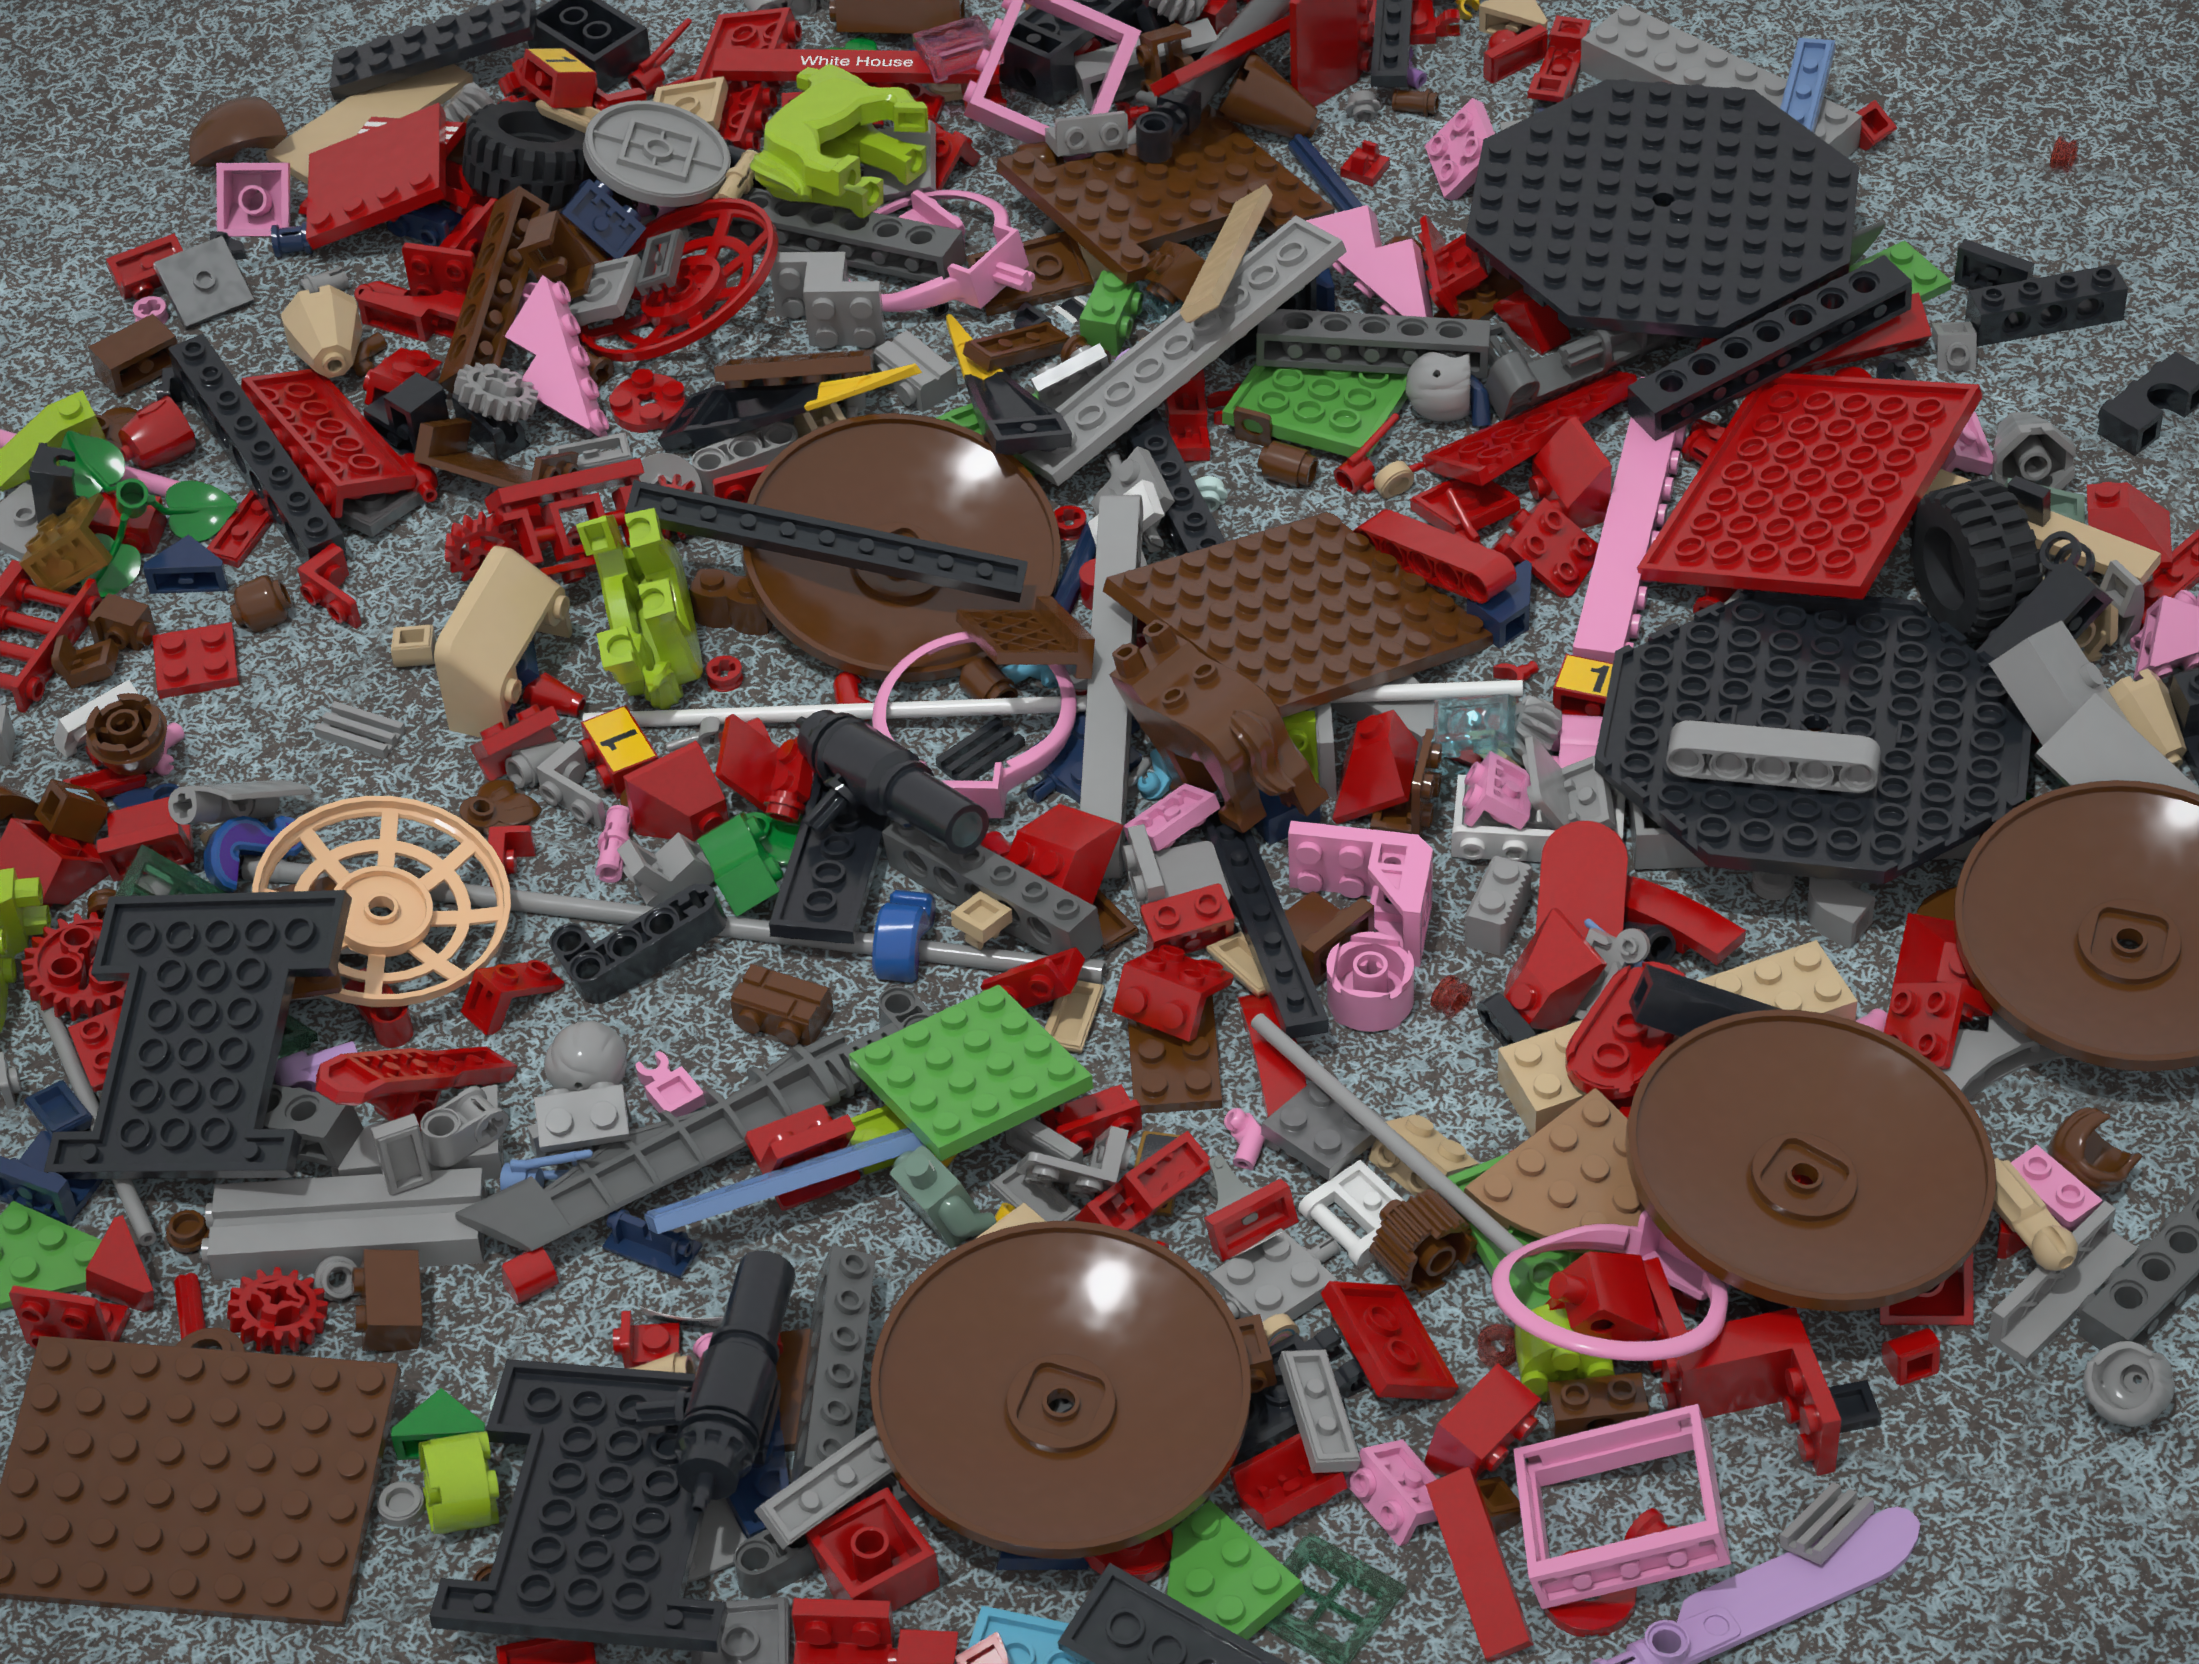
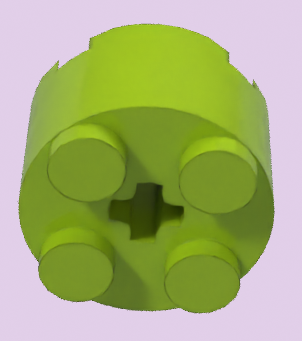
M1549 1304L1531 1310L1543 1319L1573 1331L1569 1325L1566 1307L1550 1310ZM1518 1325L1515 1326L1514 1344L1520 1381L1541 1398L1542 1402H1547L1548 1382L1615 1375L1612 1359L1589 1356L1558 1347L1535 1337Z
M487 1431L419 1442L420 1472H423L425 1485L423 1487V1494L433 1535L475 1529L499 1523L496 1498H499V1488L495 1470H489L487 1459L491 1458Z

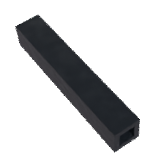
M1646 964L1629 1000L1635 1022L1680 1037L1695 1028L1731 1015L1760 1010L1781 1009Z

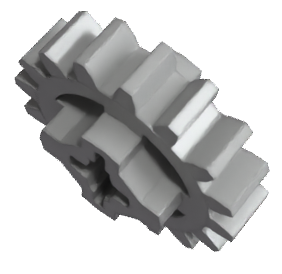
M475 363L474 367L466 364L463 370L459 369L454 383L453 393L459 395V402L469 403L468 409L476 413H482L484 417L492 416L498 421L509 419L512 422H517L518 417L527 420L529 415H533L538 401V391L532 389L534 385L532 382H523L521 374L510 372L508 368L501 369L496 364H485L483 366L480 363Z

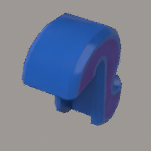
M241 816L222 823L209 835L204 851V870L207 879L220 892L232 893L236 891L239 855L263 856L266 848L280 831L296 819L279 816L268 822V825L265 826L256 818ZM301 841L298 842L282 859L296 856L305 846Z
M897 889L890 894V902L885 903L880 908L874 930L872 951L873 973L878 979L913 983L918 979L919 941L933 927L935 920L936 901L931 893Z

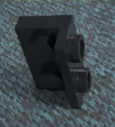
M1964 239L1958 247L1954 282L1972 289H1979L2035 279L2036 277H2033L2035 263Z

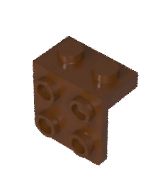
M1426 729L1418 763L1413 772L1409 801L1374 812L1370 829L1418 834L1422 837L1424 827L1431 828L1434 816V803L1430 802L1432 797H1439L1442 783V773L1435 772V769L1440 767L1442 757V744L1435 743V729Z

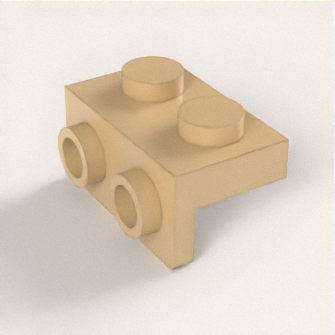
M1414 1114L1385 1121L1446 1177L1480 1164L1466 1153L1465 1148L1461 1144L1448 1140L1434 1129L1433 1123L1425 1117ZM1376 1138L1368 1155L1369 1161L1415 1197L1417 1193L1431 1189L1424 1180Z

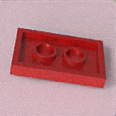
M1329 1281L1320 1294L1378 1397L1449 1400L1453 1397L1459 1386L1401 1285Z

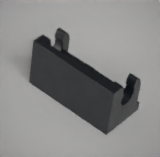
M451 395L455 417L472 421L469 436L495 460L503 461L531 446L526 440L524 428L518 422H512L511 426L506 420L498 421L492 416L484 417L482 413H476L468 409L469 404L459 402V395Z
M39 442L29 469L38 524L53 513L57 517L66 512V508L77 499L74 482L75 470L67 466H57L56 464L59 460L75 462V453L68 449L48 447L47 443Z

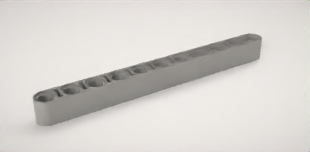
M1142 495L1100 496L1091 625V635L1095 638L1092 679H1088L1080 799L1081 811L1122 825L1126 824L1132 713L1119 694L1109 674L1116 669L1112 652L1123 644L1131 643L1136 646L1138 618L1104 593L1103 587L1106 577L1141 567L1143 534ZM1124 829L1121 831L1103 879L1122 878L1124 859L1122 846H1125Z

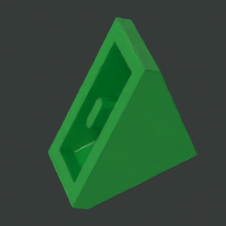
M440 1388L391 1429V1438L397 1460L419 1459V1442L473 1432L486 1431V1426L482 1420Z

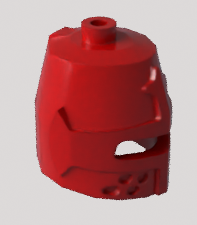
M165 396L138 410L136 415L118 432L122 445L119 450L123 454L125 461L132 460L142 470L172 463L195 450L196 447L193 430L178 405L169 396Z

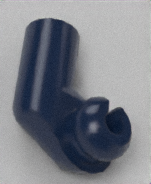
M1471 374L1470 403L1472 426L1491 425L1489 393L1476 376Z

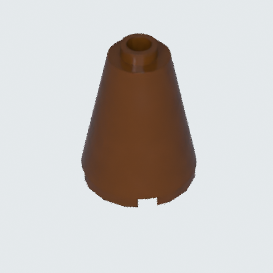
M1252 50L1231 81L1230 88L1226 94L1227 98H1222L1216 110V115L1223 119L1289 139H1293L1296 134H1301L1303 137L1306 136L1310 139L1321 121L1315 117L1318 109Z

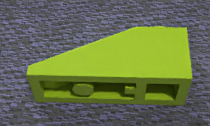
M83 390L47 405L0 449V489L2 492L30 480L29 469L39 442L47 443L48 447L61 448L65 434L69 430L106 440Z

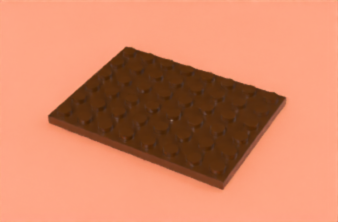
M1328 512L1106 577L1103 587L1104 593L1148 625L1153 620H1160L1168 624L1175 635L1189 641L1206 657L1238 672L1258 685L1273 700L1282 718L1485 650L1493 644V634L1483 627L1484 623L1479 617L1466 614L1467 612L1455 604L1451 597L1438 592L1427 584L1420 575L1405 572L1400 568L1401 565L1397 563L1395 557L1387 553H1381L1380 550L1376 551L1375 546L1369 542L1367 537L1359 533H1352L1353 530L1343 524L1339 517Z
M39 1336L0 1483V1599L345 1627L402 1373L399 1364Z

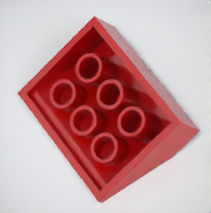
M1291 0L1289 2L1291 85L1314 107L1356 83L1363 71H1370L1372 63L1370 40L1373 35L1374 24L1369 21V13L1372 9L1373 0Z

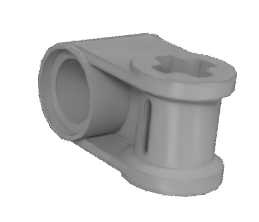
M478 1086L464 1089L453 1099L427 1112L423 1116L421 1132L427 1160L434 1166L449 1167L457 1164L467 1155L485 1144L495 1141L504 1133L509 1124L507 1113L501 1108H494L487 1101L486 1093Z

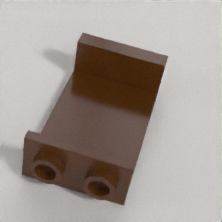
M453 418L420 423L414 455L415 462L502 488L579 471L577 465L579 453L574 451L535 457L533 471L467 452L472 421Z

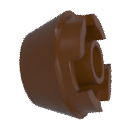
M123 693L117 695L118 701L108 704L101 710L96 706L89 714L86 722V744L91 754L113 772L124 776L139 775L151 770L161 760L165 747L167 720L164 713L157 706L151 704L146 696L136 693Z

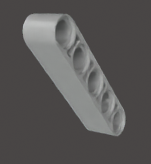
M1689 720L1681 721L1672 728L1666 763L1671 772L1682 777L1864 793L1872 790L1877 784L1881 750L1875 740L1859 735Z

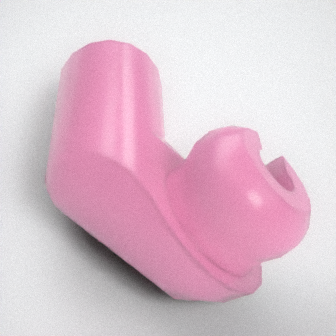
M173 722L167 725L164 753L158 764L149 770L151 774L156 772L161 776H165L173 770L174 766L169 763L174 762V759L171 755L167 754V751L170 747L184 739V730L179 724Z
M1234 1108L1224 1118L1225 1127L1231 1131V1135L1239 1144L1233 1164L1236 1167L1253 1170L1265 1141L1264 1136L1261 1135V1125L1250 1113H1245L1240 1108Z

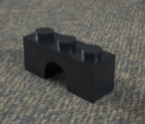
M2176 351L2162 362L2158 361L2143 377L2130 382L2122 393L2114 399L2107 400L2101 406L2098 412L2099 426L2097 434L2136 456L2160 437L2164 413L2161 409L2173 411L2185 418L2199 407V365Z

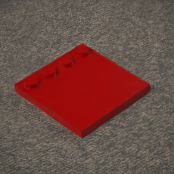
M440 103L309 154L306 240L313 250L446 198V113Z

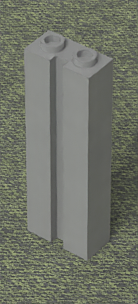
M482 1168L430 1171L433 1181L394 1195H389L383 1174L215 1184L213 1202L206 1203L205 1207L206 1226L210 1231L209 1238L202 1239V1261L204 1265H210L214 1280L237 1279L243 1276L253 1278L256 1277V1270L259 1269L265 1272L267 1276L273 1275L275 1267H280L282 1275H289L294 1269L298 1270V1275L315 1274L318 1265L324 1259L335 1255L347 1257L357 1267H360L364 1249L418 1250L419 1267L484 1263L485 1234L461 1223L455 1217L456 1212L487 1198L488 1191ZM335 1270V1271H333L332 1273H334V1272H342V1271H341V1270Z

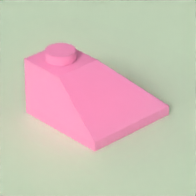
M216 163L217 231L226 232L228 236H271L272 225H278L280 228L290 227V163Z

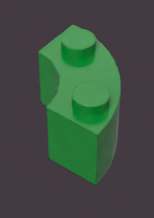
M744 811L697 839L712 868L714 881L736 917L778 893L781 887L779 880L784 878V873L773 856H768L761 842L762 839L767 837L761 824L754 815L748 818Z

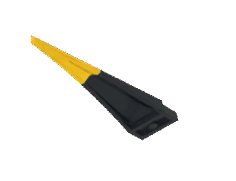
M947 314V328L985 442L990 443L995 454L1015 455L1033 450L1050 452L1057 448L1071 447L1072 432L1061 413L1030 394L1002 369L987 372L963 355L965 342L973 339L953 315Z
M914 363L869 375L819 383L748 386L725 389V385H716L691 394L657 441L665 451L678 447L687 449L693 445L697 448L704 447L920 374L922 371Z

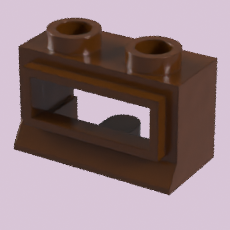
M1174 23L1168 27L1139 35L1140 45L1136 46L1135 52L1137 61L1141 67H1144L1146 80L1141 82L1142 91L1152 92L1149 85L1162 78L1158 44L1164 43L1168 75L1194 62L1190 55L1183 52L1181 39L1192 37L1190 29Z
M555 210L530 219L524 240L517 248V251L537 279L540 280L543 275L554 284L559 281L563 282L570 293L571 299L587 294L595 264L559 212Z

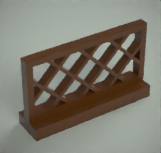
M1036 596L1035 610L957 609L956 622L996 665H1063L1076 679H1092L1095 638L1052 596Z

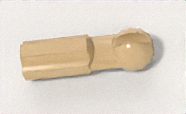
M1994 1159L1996 1190L1993 1208L2029 1247L2038 1265L2052 1271H2059L2069 1267L2075 1261L2078 1252V1243L2073 1233L2058 1223L2048 1211L2043 1200L2009 1160Z

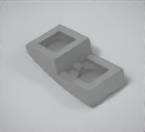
M2113 560L2109 563L2100 588L2113 599L2111 603L2118 609V639L2116 642L2121 647L2130 644V639L2134 635L2139 633L2144 612L2143 584L2117 560Z

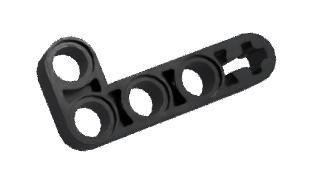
M700 883L685 888L597 943L592 941L581 925L566 923L553 931L549 944L562 971L579 996L585 1002L602 1004L618 997L719 935L726 926L727 918L714 889L707 884Z

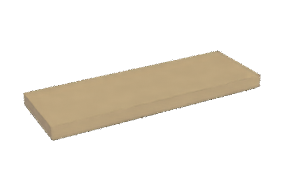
M452 64L349 96L285 138L274 149L267 150L265 152L267 160L271 163H290V174L308 185L310 153L357 135L371 117L401 118L436 103L443 104L466 84L473 83L472 74Z

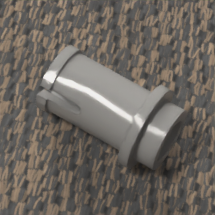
M339 266L336 269L315 276L306 274L304 279L298 282L300 291L309 289L311 294L319 292V287L331 285L339 290L348 289L349 281L345 271Z

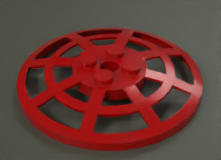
M709 199L698 204L675 209L644 225L646 229L623 257L638 254L645 248L647 239L680 229L696 222L719 218L713 236L694 239L684 244L682 256L698 250H707L705 255H694L681 259L675 286L668 288L664 282L662 290L655 292L650 287L649 294L644 296L640 294L635 286L630 299L640 301L643 313L625 320L624 312L623 316L612 319L613 324L589 330L588 325L581 326L578 336L583 344L594 355L607 357L612 361H643L682 349L719 328L752 299L765 282L774 265L778 253L779 239L776 227L765 210L755 203L743 199ZM733 218H743L752 221L764 230L749 247L740 239L727 236ZM768 242L763 260L751 278L754 266L753 257ZM722 248L733 250L739 254V256L723 268H721L716 260ZM743 266V274L738 286L725 288L727 278ZM727 300L711 316L705 320L703 319L705 313L716 302ZM649 322L656 326L646 338L636 336L629 331ZM689 323V329L663 337L672 327ZM618 334L622 340L635 347L626 350L608 349L599 346L595 340Z

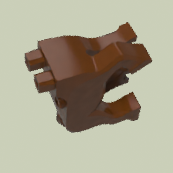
M1153 620L1144 627L1143 635L1147 644L1140 650L1137 646L1128 643L1121 645L1112 652L1116 669L1109 675L1125 704L1162 757L1172 778L1169 786L1171 792L1184 783L1214 793L1219 788L1225 801L1224 806L1218 811L1220 822L1241 833H1245L1267 816L1260 799L1259 789L1269 796L1279 795L1283 805L1289 808L1291 804L1295 805L1298 812L1306 817L1330 798L1326 789L1316 783L1307 760L1293 743L1278 708L1265 691L1238 672L1206 657L1189 641L1175 635L1168 624L1160 620Z

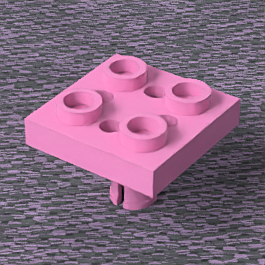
M1474 98L1457 112L1425 145L1442 194L1445 199L1450 201L1459 199L1476 182L1483 139L1495 134L1483 102Z

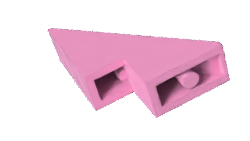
M1368 205L1306 220L1343 241L1347 252L1337 259L1332 267L1342 276L1347 271L1355 276L1357 280L1353 285L1369 299L1376 294L1383 300L1384 304L1380 308L1388 315L1433 317L1421 249L1413 239L1382 246L1377 216Z
M542 275L504 337L535 356L522 381L534 384L532 389L538 391L537 402L597 437L607 436L606 430L609 429V423L598 405L597 397L600 394L596 383L589 375L587 368L590 365L589 356L580 345L577 335L580 333V326L569 308L568 302L571 301L570 293L563 282L559 281L554 284Z
M2199 593L2196 606L2163 595L2147 609L2133 679H2143L2139 672L2147 668L2156 673L2160 679H2164L2173 673L2172 669L2183 665L2185 671L2199 666Z

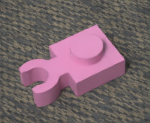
M658 1051L655 1053L658 1066L656 1069H646L641 1062L635 1064L638 1080L641 1084L645 1085L646 1098L659 1113L667 1110L675 1117L692 1113L706 1105L702 1089L682 1066L670 1072L668 1057L663 1052Z

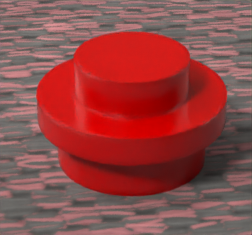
M776 790L774 796H765L764 805L767 806L765 815L787 823H797L799 815L804 814L806 806L799 802L800 797L798 795L782 790Z

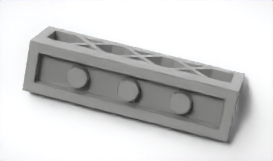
M2104 1201L2072 1232L2078 1243V1252L2075 1261L2069 1267L2059 1271L2046 1270L2040 1265L2037 1266L1992 1310L1988 1342L2026 1367L2077 1316L2078 1309L2084 1299L2091 1293L2097 1295L2105 1287L2112 1271L2118 1266L2125 1267L2133 1259V1255L2138 1247L2112 1231L2116 1212L2114 1206Z

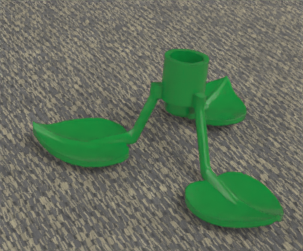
M70 430L65 434L61 449H68L74 452L76 461L59 460V465L75 470L74 482L77 497L85 496L88 499L97 493H101L102 490L107 494L116 493V508L121 514L115 541L106 534H95L113 556L110 563L79 581L82 587L88 578L96 580L101 599L105 598L108 593L114 595L134 582L140 572L141 556L138 549L128 544H121L129 518L133 519L142 516L146 512L147 507L151 505L162 515H170L169 528L176 537L182 539L189 534L196 541L203 542L218 534L237 509L236 501L224 491L212 485L191 480L178 482L168 488L165 496L168 506L166 508L156 501L154 495H148L147 486L142 481L130 478L120 482L125 472V459L121 451L114 444L102 438L86 436Z

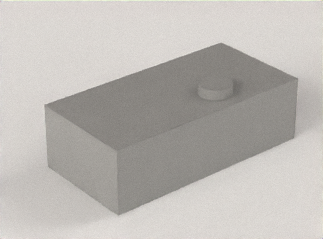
M2062 620L2026 638L1989 663L2042 746L2094 693L2129 723L2104 685L2100 670L2093 663L2089 662Z

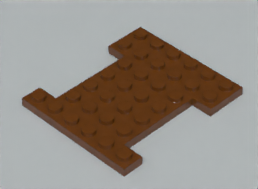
M1207 104L1201 111V123L1190 136L1181 134L1173 142L1171 158L1161 163H1148L1140 160L1136 153V143L1128 144V148L1100 152L1096 155L1076 161H1069L1052 168H1048L1029 150L1018 151L997 160L996 171L1126 285L1143 280L1149 273L1146 269V264L1152 258H1148L1149 254L1146 252L1161 248L1165 241L1179 243L1221 230L1235 202L1265 184L1273 196L1259 226L1270 235L1275 233L1294 216H1298L1306 221L1334 214L1335 211L1333 206L1229 120L1217 116L1216 110L1210 104Z

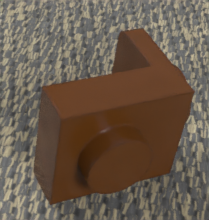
M64 634L56 638L51 655V663L54 671L59 676H62L70 688L73 689L94 681L101 682L114 675L119 648L110 638L76 650Z

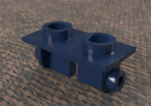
M621 1209L619 1212H611L607 1218V1227L612 1229V1233L602 1245V1248L681 1279L703 1244L688 1238V1234L683 1231L677 1233L669 1230L656 1234L648 1229L645 1220L630 1215L628 1210Z

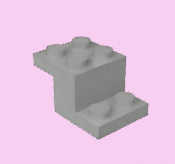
M846 252L777 253L774 265L770 271L776 316H786L792 319L806 316L810 346H820L822 348L858 346L869 348L885 343L886 333L880 281H849Z

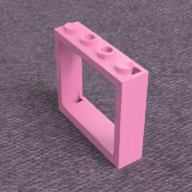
M1003 0L1001 7L1007 9L1003 20L996 18L988 38L994 40L990 51L983 49L975 69L981 73L977 83L970 80L962 100L967 101L968 105L963 115L1027 144L1045 142V128H1049V126L984 98L1023 2L1118 44L1089 115L1109 112L1141 33L1140 30L1073 0ZM1092 152L1070 157L1063 156V158L1068 162L1091 156Z
M1698 1404L1513 1449L1528 1575L1541 1609L1731 1564L1710 1435ZM1695 1451L1706 1521L1550 1558L1541 1487L1682 1452Z

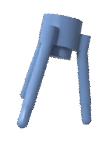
M587 1149L528 1160L512 1159L510 1163H505L502 1167L500 1190L530 1176L544 1188V1180H557L569 1170L543 1171L540 1167L588 1159L593 1156V1152Z

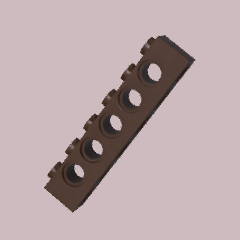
M520 186L497 200L490 216L438 382L443 389L454 394V383L459 369L463 370L464 365L468 364L474 367L475 363H480L483 366L485 364H496L500 367L508 341L504 336L514 321L530 269L517 251V248L524 240L529 220L547 214L549 208L548 203Z

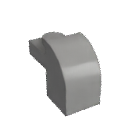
M679 832L656 854L651 853L631 839H628L617 849L625 863L623 872L635 884L645 903L652 907H656L691 885L700 883L710 885L714 881L712 868L701 847Z
M1810 877L1807 915L1810 923L1826 938L1851 949L1873 922L1875 897L1859 889L1863 883Z

